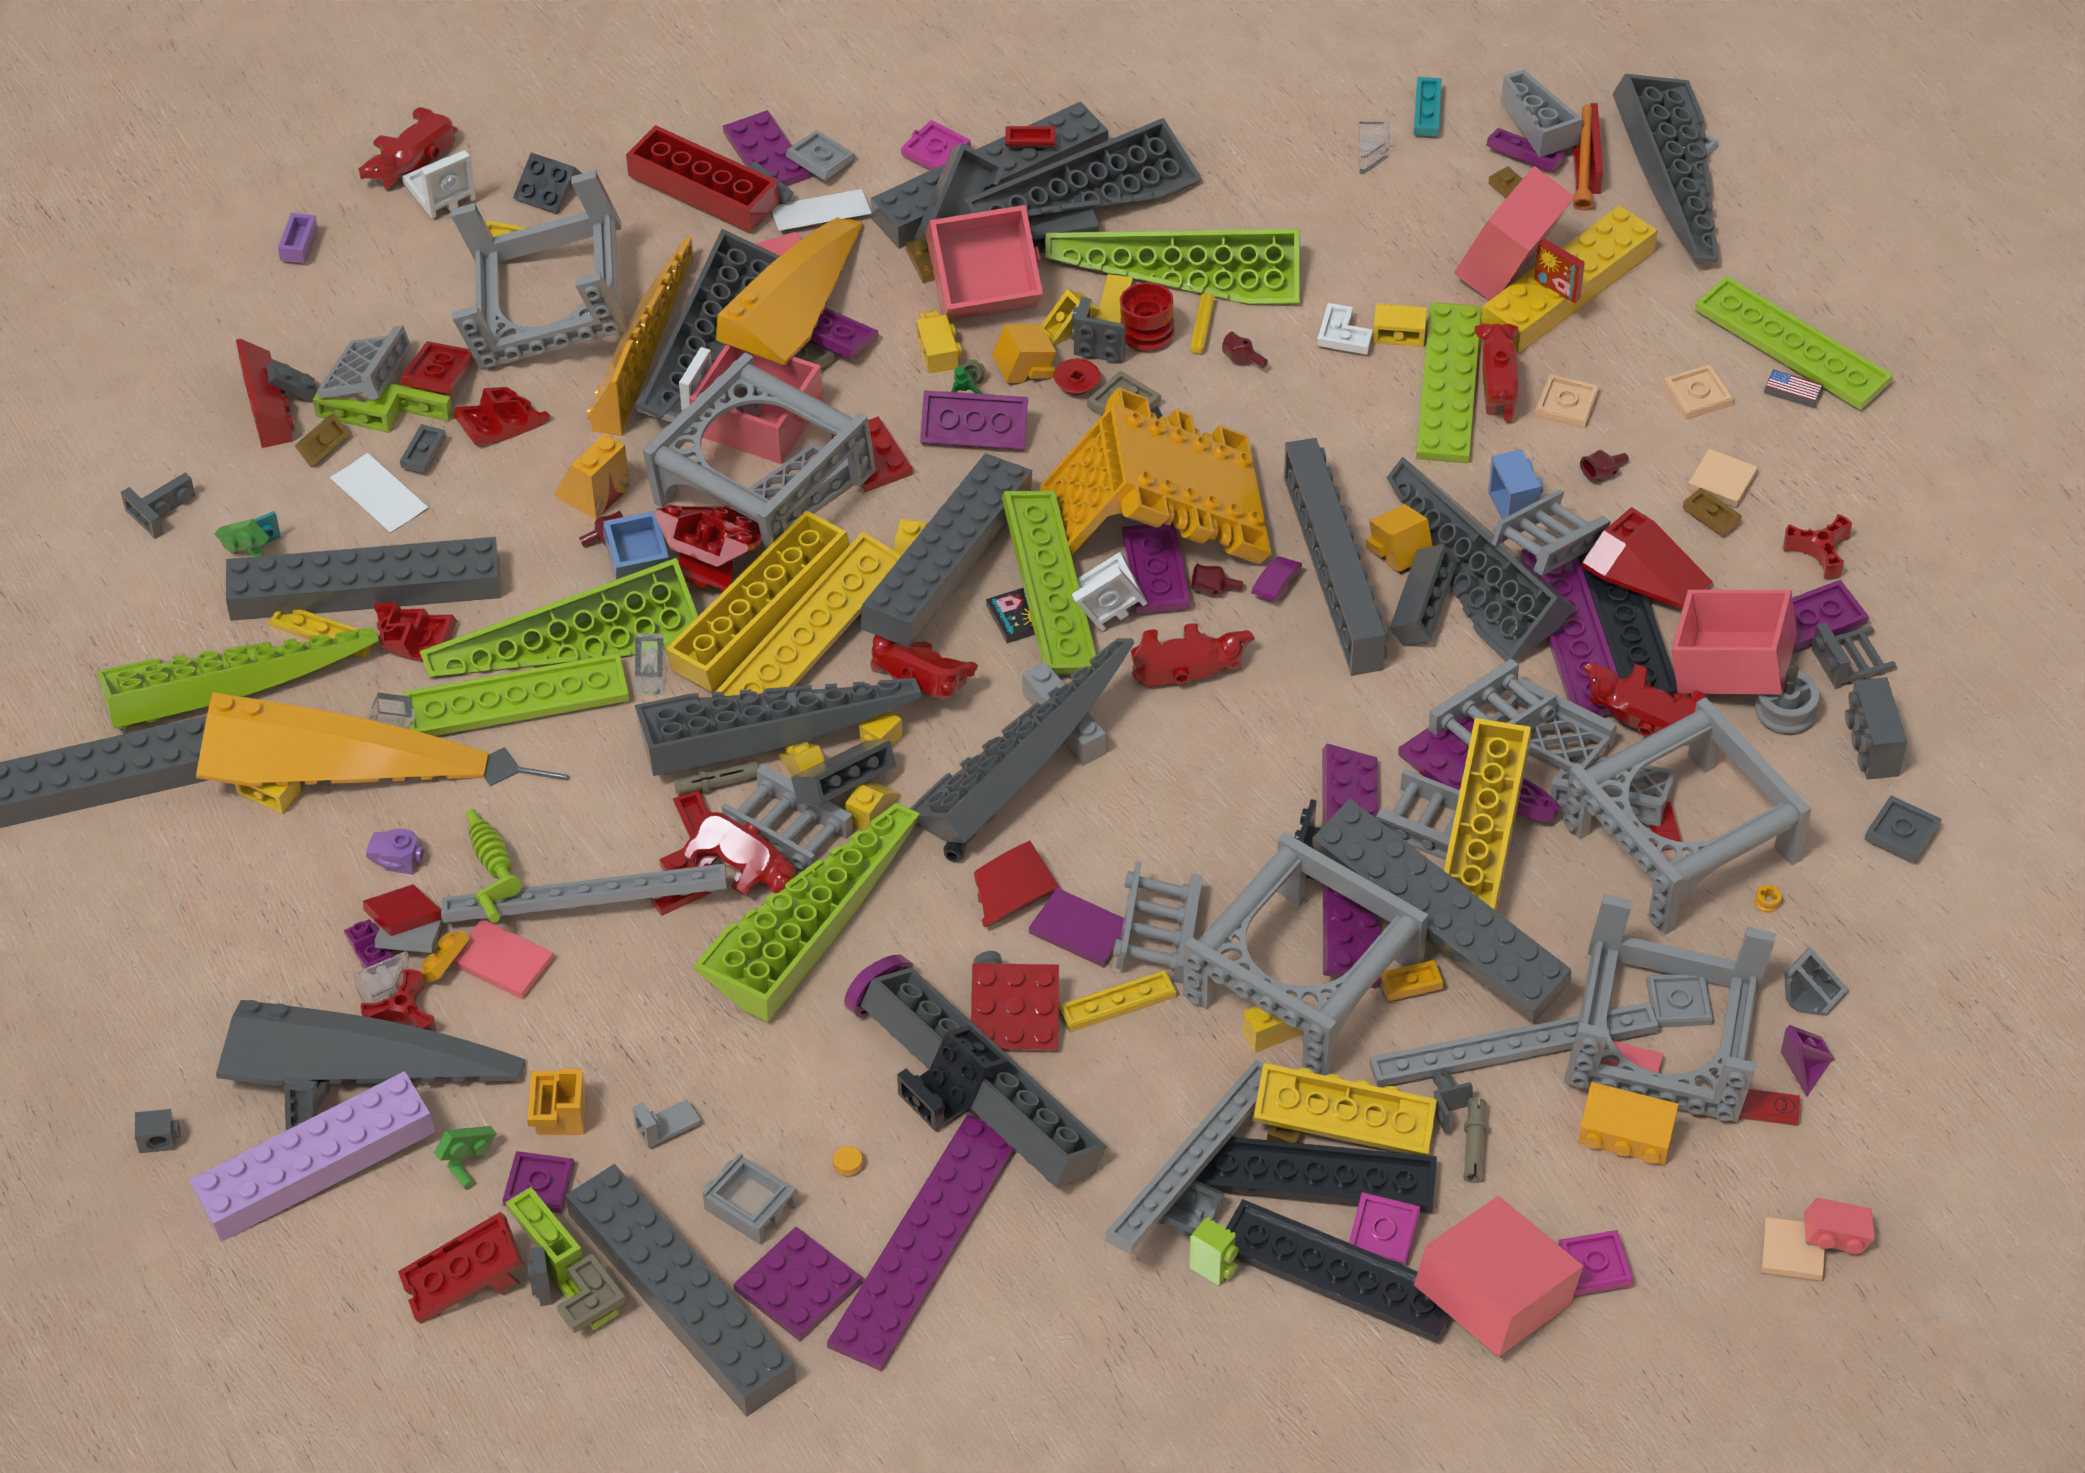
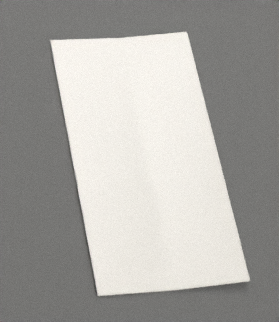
M862 189L778 204L771 211L779 231L829 222L836 217L845 219L872 214Z
M368 453L329 477L390 533L428 508L426 504Z

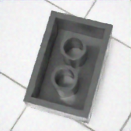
M1888 678L1855 680L1853 691L1849 692L1848 696L1850 706L1849 709L1845 710L1846 725L1851 726L1852 745L1857 747L1859 752V768L1864 769L1867 780L1898 777L1902 767L1907 739Z

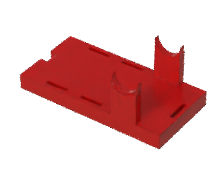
M499 1212L399 1270L398 1273L404 1290L408 1294L413 1295V1298L409 1299L408 1302L414 1319L422 1324L487 1285L492 1286L503 1295V1290L507 1287L521 1284L509 1272L524 1263L508 1220L502 1212Z

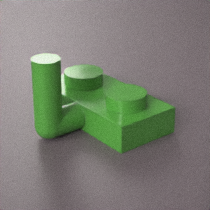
M253 518L219 527L214 534L221 541L222 546L231 553L247 549L252 555L251 557L264 556V552L258 546L264 545L269 539V536Z
M491 1126L446 1130L434 1154L440 1161L450 1160L448 1162V1169L464 1189L468 1190L473 1187L475 1182L461 1166L464 1158L485 1156L497 1133Z

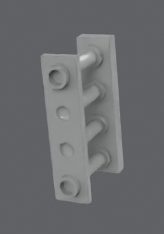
M1559 489L1504 519L1501 518L1494 526L1493 531L1495 534L1492 544L1496 546L1508 539L1514 541L1536 556L1537 562L1533 571L1543 576L1591 550L1611 521L1604 516L1593 521H1585L1560 505L1564 491ZM1556 514L1578 529L1571 530L1551 516ZM1536 524H1544L1554 532L1561 535L1562 538L1554 537L1553 535L1549 534ZM1521 532H1528L1529 534L1533 535L1534 537L1545 543L1547 546L1541 547L1534 541L1530 540L1529 538L1521 534Z
M1511 658L1429 711V731L1438 735L1444 730H1450L1469 746L1472 734L1458 722L1469 716L1474 720L1475 718L1491 720L1479 710L1486 703H1491L1510 719L1507 723L1528 726L1532 730L1544 721H1549L1556 714L1557 695L1552 693L1540 700L1518 682L1519 664ZM1506 690H1512L1531 707L1519 713L1499 695Z
M762 764L756 770L758 788L738 809L726 803L722 806V813L743 826L748 822L761 831L759 836L770 842L798 870H805L815 862V852L833 833L847 839L853 832L851 813L830 801L822 804H798L792 780L765 764ZM766 795H771L780 800L760 822L747 816ZM788 808H794L802 814L782 835L770 829ZM810 821L822 824L824 826L823 829L805 848L792 842Z
M1404 769L1402 771L1400 790H1403L1404 793L1392 812L1381 808L1376 819L1415 849L1446 860L1455 813L1444 832L1437 831L1428 826L1440 805L1456 812L1460 790L1424 777L1419 773ZM1415 795L1430 801L1418 822L1403 817Z
M1136 861L1133 872H1127L1124 887L1129 888L1121 938L1120 940L1116 939L1112 956L1117 957L1116 968H1122L1125 956L1169 965V969H1173L1171 981L1183 983L1185 943L1194 935L1203 876L1191 874L1188 884L1183 883L1182 886L1141 877L1142 862ZM1137 888L1180 897V900L1184 901V906H1179L1178 909L1136 899ZM1136 910L1175 919L1176 923H1180V929L1171 931L1132 922L1133 912ZM1133 933L1172 942V945L1177 946L1176 952L1168 954L1128 945L1129 935Z

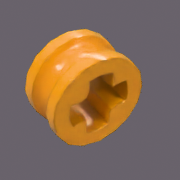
M1763 885L1756 892L1755 906L1762 912H1774L1780 906L1782 894L1778 888L1772 885ZM1765 896L1772 897L1771 901L1764 900Z

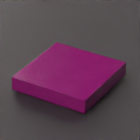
M516 1151L502 1200L503 1206H506L508 1200L532 1187L552 1213L562 1214L575 1166L574 1159Z

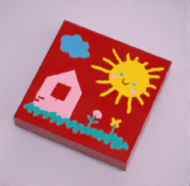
M1543 238L1537 245L1534 280L1576 303L1581 299L1585 262Z

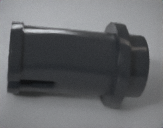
M946 843L943 848L945 858L951 862H958L960 859H963L967 843Z

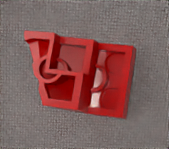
M508 387L483 388L478 406L456 407L454 417L474 445L489 444L516 437L542 425L549 420L550 416L546 411L538 412L532 408L529 400L519 396Z
M681 552L679 553L678 563L685 582L702 588L719 587L721 588V594L730 586L733 562L716 567Z
M397 602L375 603L374 605L378 617L377 629L380 632V646L393 654L414 661L423 662L420 651L449 641L457 623L453 614L429 615L425 608L401 609Z
M1030 840L1001 854L974 872L975 884L978 887V901L983 906L984 918L982 919V924L984 928L1004 920L1009 914L1030 906L1035 900L1054 893L1056 888H1059V885Z

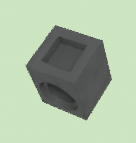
M171 1109L135 1112V1140L139 1153L175 1150V1138H180L179 1120L173 1119Z

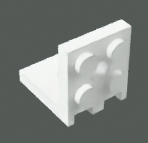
M466 150L402 176L404 185L431 218L436 217V211L441 208L447 207L449 211L457 208L458 201L469 197L471 201L476 199L470 155Z
M703 347L699 349L679 382L680 399L661 419L673 422L682 410L690 405V396L712 366L710 349ZM644 389V391L642 392L641 396L639 397V399L637 400V402H636V404H635L636 412H639V413H642V414H646V415L655 417V416H653V415H651V414H648V413H646V412H644V411H642V410H640V409L637 408V406H638V404H639V402H640V400H641V398H642V396H643V394H644V392H645V389Z
M1121 552L1077 578L1079 590L1072 593L1075 602L1101 631L1106 629L1104 622L1114 616H1117L1119 620L1128 616L1127 608L1138 601L1142 606L1147 604Z

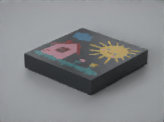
M1024 587L986 599V606L1006 643L1035 634Z

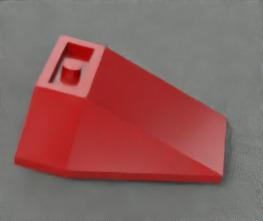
M667 504L665 507L657 508L654 511L655 518L670 549L716 567L737 560L758 549L762 543L759 523L726 505L676 506Z
M1633 507L1628 509L1602 532L1581 565L1593 575L1607 582L1683 609L1688 590H1707L1713 583L1654 520Z

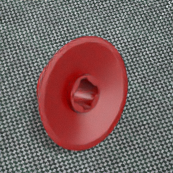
M1075 358L1063 361L1054 371L1056 384L1067 393L1076 396L1083 395L1094 388L1100 379V371L1097 366L1085 359Z

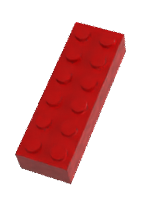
M656 125L626 154L629 177L749 232H752L779 203L777 180Z

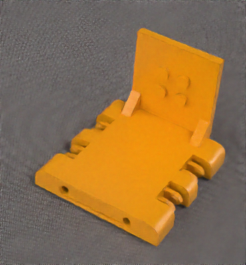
M1118 387L1109 397L1105 413L1040 484V490L1055 491L1071 556L1107 516L1123 513L1127 518L1155 528L1160 527L1162 524L1170 525L1173 521L1174 527L1180 529L1183 538L1200 544L1205 543L1207 540L1214 541L1217 537L1219 544L1224 545L1226 553L1261 564L1271 554L1248 435L1218 425L1211 434L1205 432L1201 435L1200 431L1194 428L1192 414L1179 409H1175L1167 418L1161 416L1157 419L1156 414L1150 412L1148 398Z

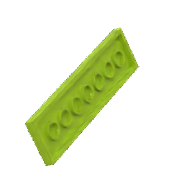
M1727 275L1695 303L1694 310L1808 379L1823 384V388L1860 410L1892 382L1893 375Z
M1430 302L1416 459L1469 463L1479 338L1474 328L1480 325L1481 306Z
M1004 491L1002 501L1042 663L1046 662L1055 674H1073L1083 667H1090L1091 663L1089 660L1096 655L1086 613L1079 607L1072 596V593L1079 590V585L1055 491Z
M619 653L403 692L409 729L433 736L629 701V693Z

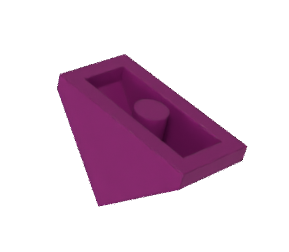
M1792 1025L1785 1029L1781 1054L1807 1097L1835 1058L1821 1036Z

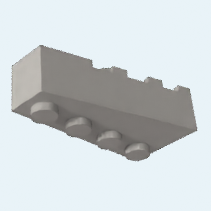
M1525 70L1504 76L1501 102L1539 158L1579 144L1583 122L1580 116Z

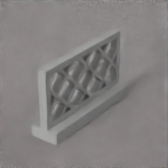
M394 326L388 336L350 341L317 390L318 397L326 398L366 392L369 400L379 399L412 348L404 326Z
M815 443L811 444L749 489L765 498L776 495L786 485V482H789L797 474L787 473L792 469H802L810 461L806 459L813 454H817L823 448ZM847 458L786 518L787 528L806 510L814 513L853 485L851 483ZM782 482L781 487L768 488L772 483Z
M1524 678L1519 680L1524 687L1540 700L1552 694V692ZM1513 693L1506 701L1512 707L1515 704L1527 709L1531 707L1516 693ZM1557 695L1556 714L1550 719L1551 722L1541 723L1531 730V732H1535L1537 739L1531 740L1529 752L1569 772L1570 768L1576 766V764L1570 762L1568 757L1583 756L1584 761L1581 766L1586 770L1605 748L1610 749L1615 743L1617 724ZM1500 710L1491 719L1498 722L1510 721ZM1567 728L1575 732V734L1561 736L1559 729ZM1554 729L1556 734L1555 737L1542 738L1540 731ZM1583 740H1591L1598 745L1585 747ZM1578 741L1580 748L1565 749L1564 743ZM1559 744L1561 751L1550 752L1545 749V746Z
M1583 756L1568 757L1569 761L1581 763L1584 761ZM1598 756V758L1593 762V764L1590 767L1607 759L1608 757ZM1647 765L1633 779L1629 788L1631 791L1629 792V802L1635 816L1641 823L1661 826L1663 812L1676 777L1675 770ZM1560 767L1557 777H1554L1552 782L1551 797L1560 807L1565 808L1569 781L1567 779H1569L1570 772ZM1659 777L1667 779V781L1656 784L1652 779ZM1645 782L1649 786L1639 790L1635 785ZM1604 789L1609 797H1619L1622 795L1616 789ZM1656 793V795H1657L1658 797L1650 796V795ZM1617 805L1621 810H1623V807L1621 805Z

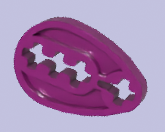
M1523 777L1516 814L1538 821H1555L1560 805L1542 788Z
M898 954L884 957L869 965L856 976L849 986L844 999L845 1007L860 1018L870 1015L861 1007L871 980L907 968H913V963L903 955Z

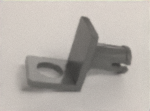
M1443 1070L1446 1079L1443 1078L1441 1071L1433 1076V1082L1438 1090L1434 1091V1099H1437L1435 1115L1444 1133H1449V1111L1468 1106V1100L1473 1098V1086L1471 1082L1455 1085L1450 1072Z

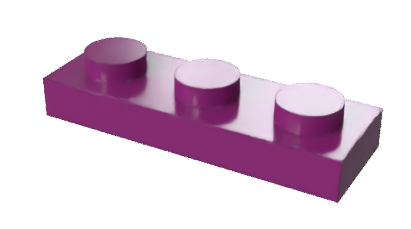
M1497 128L1488 137L1486 146L1493 148L1498 153H1506L1516 157L1519 161L1529 162L1539 166L1542 170L1552 172L1563 163L1565 153L1557 151L1539 158L1526 138Z

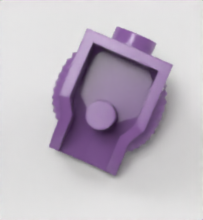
M392 829L386 832H374L368 844L366 857L370 861L381 865L386 871L413 875L417 863L423 861L424 846H422L421 839L411 830Z

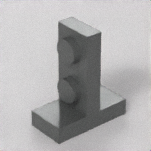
M185 472L142 499L130 487L121 491L125 510L156 539L164 534L160 517L189 501L195 496L192 478Z
M292 1077L286 1079L284 1083L286 1131L317 1115V1110L332 1085L329 1084V1080L309 1081Z

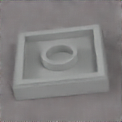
M815 130L788 148L786 157L825 181L852 163L855 154Z
M442 916L441 920L390 936L380 927L375 938V948L432 953L444 924Z
M1684 974L1647 976L1646 983L1649 1001L1658 1022V1028L1712 1025L1713 1018L1706 979Z

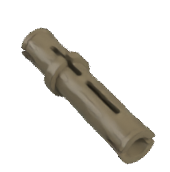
M752 761L707 773L703 770L699 771L698 775L674 779L676 793L678 796L697 790L706 793L711 788L757 779V762Z
M1474 1097L1468 1100V1117L1464 1124V1131L1467 1134L1463 1179L1469 1182L1470 1175H1472V1183H1478L1483 1178L1484 1134H1486L1488 1124L1485 1122L1487 1102L1481 1098L1480 1105L1477 1106L1478 1097Z

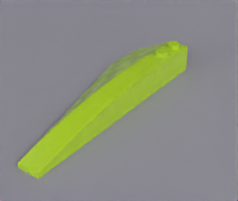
M1299 228L1046 233L1045 258L1115 275L1133 277V279L1199 294H1213L1217 298L1248 305L1300 304Z
M677 558L424 649L420 651L429 677L565 663L617 653L620 654V657L649 654L666 649L698 617Z
M372 627L338 632L335 634L336 638L331 639L326 635L312 636L309 642L303 643L296 642L295 638L284 640V645L272 647L271 642L226 648L224 654L211 650L200 652L197 658H188L182 654L173 656V661L161 663L160 658L148 659L96 671L113 728L127 729L133 727L135 723L143 721L153 723L165 716L207 707L210 705L213 692L242 697L279 685L334 663L379 640Z
M893 804L870 821V826L865 830H858L851 835V840L846 844L833 848L828 857L822 861L820 859L799 873L785 884V888L777 894L772 893L765 898V903L756 910L752 908L746 912L744 918L737 924L733 922L727 926L696 962L694 970L743 1011L769 1022L863 903L919 820L920 813L901 804Z

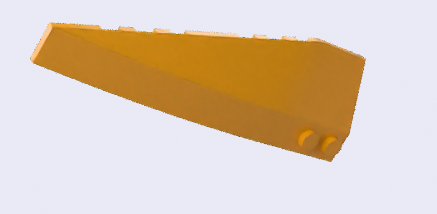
M836 217L794 244L761 272L717 315L716 340L786 365L810 341L813 329L818 324L819 316L823 313L825 303L829 300L839 279V273L845 266V260L851 253V247L855 244L863 223L851 218L840 219Z
M686 237L647 290L629 321L627 331L623 333L603 382L601 386L596 388L595 402L593 405L590 404L588 408L587 419L591 420L592 431L617 436L623 435L693 258L692 237Z
M213 692L205 723L196 778L250 787L262 786V783L275 782L276 786L288 785V782L305 781V785L325 780H330L334 784L379 782V778H392L393 781H404L405 777H421V780H432L435 776H446L447 779L484 778L488 752L433 735L360 717Z

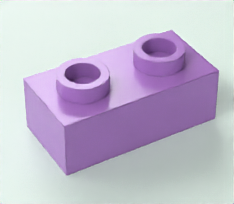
M290 214L278 246L280 261L305 263L318 229L316 215Z

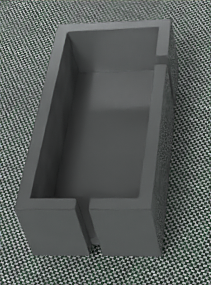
M963 143L953 147L915 238L928 245L926 230L930 220L970 214L963 201L982 193L984 189L987 191L996 187L1006 165Z

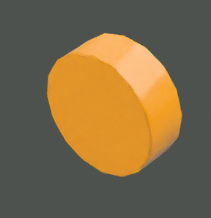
M840 1147L833 1155V1167L840 1175H855L863 1166L862 1154L856 1147Z

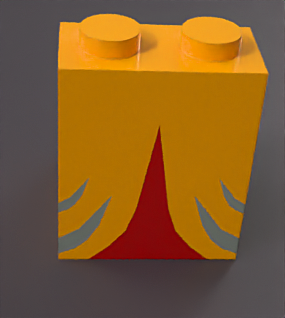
M604 433L570 465L555 492V496L595 519L599 518L630 488L625 444Z

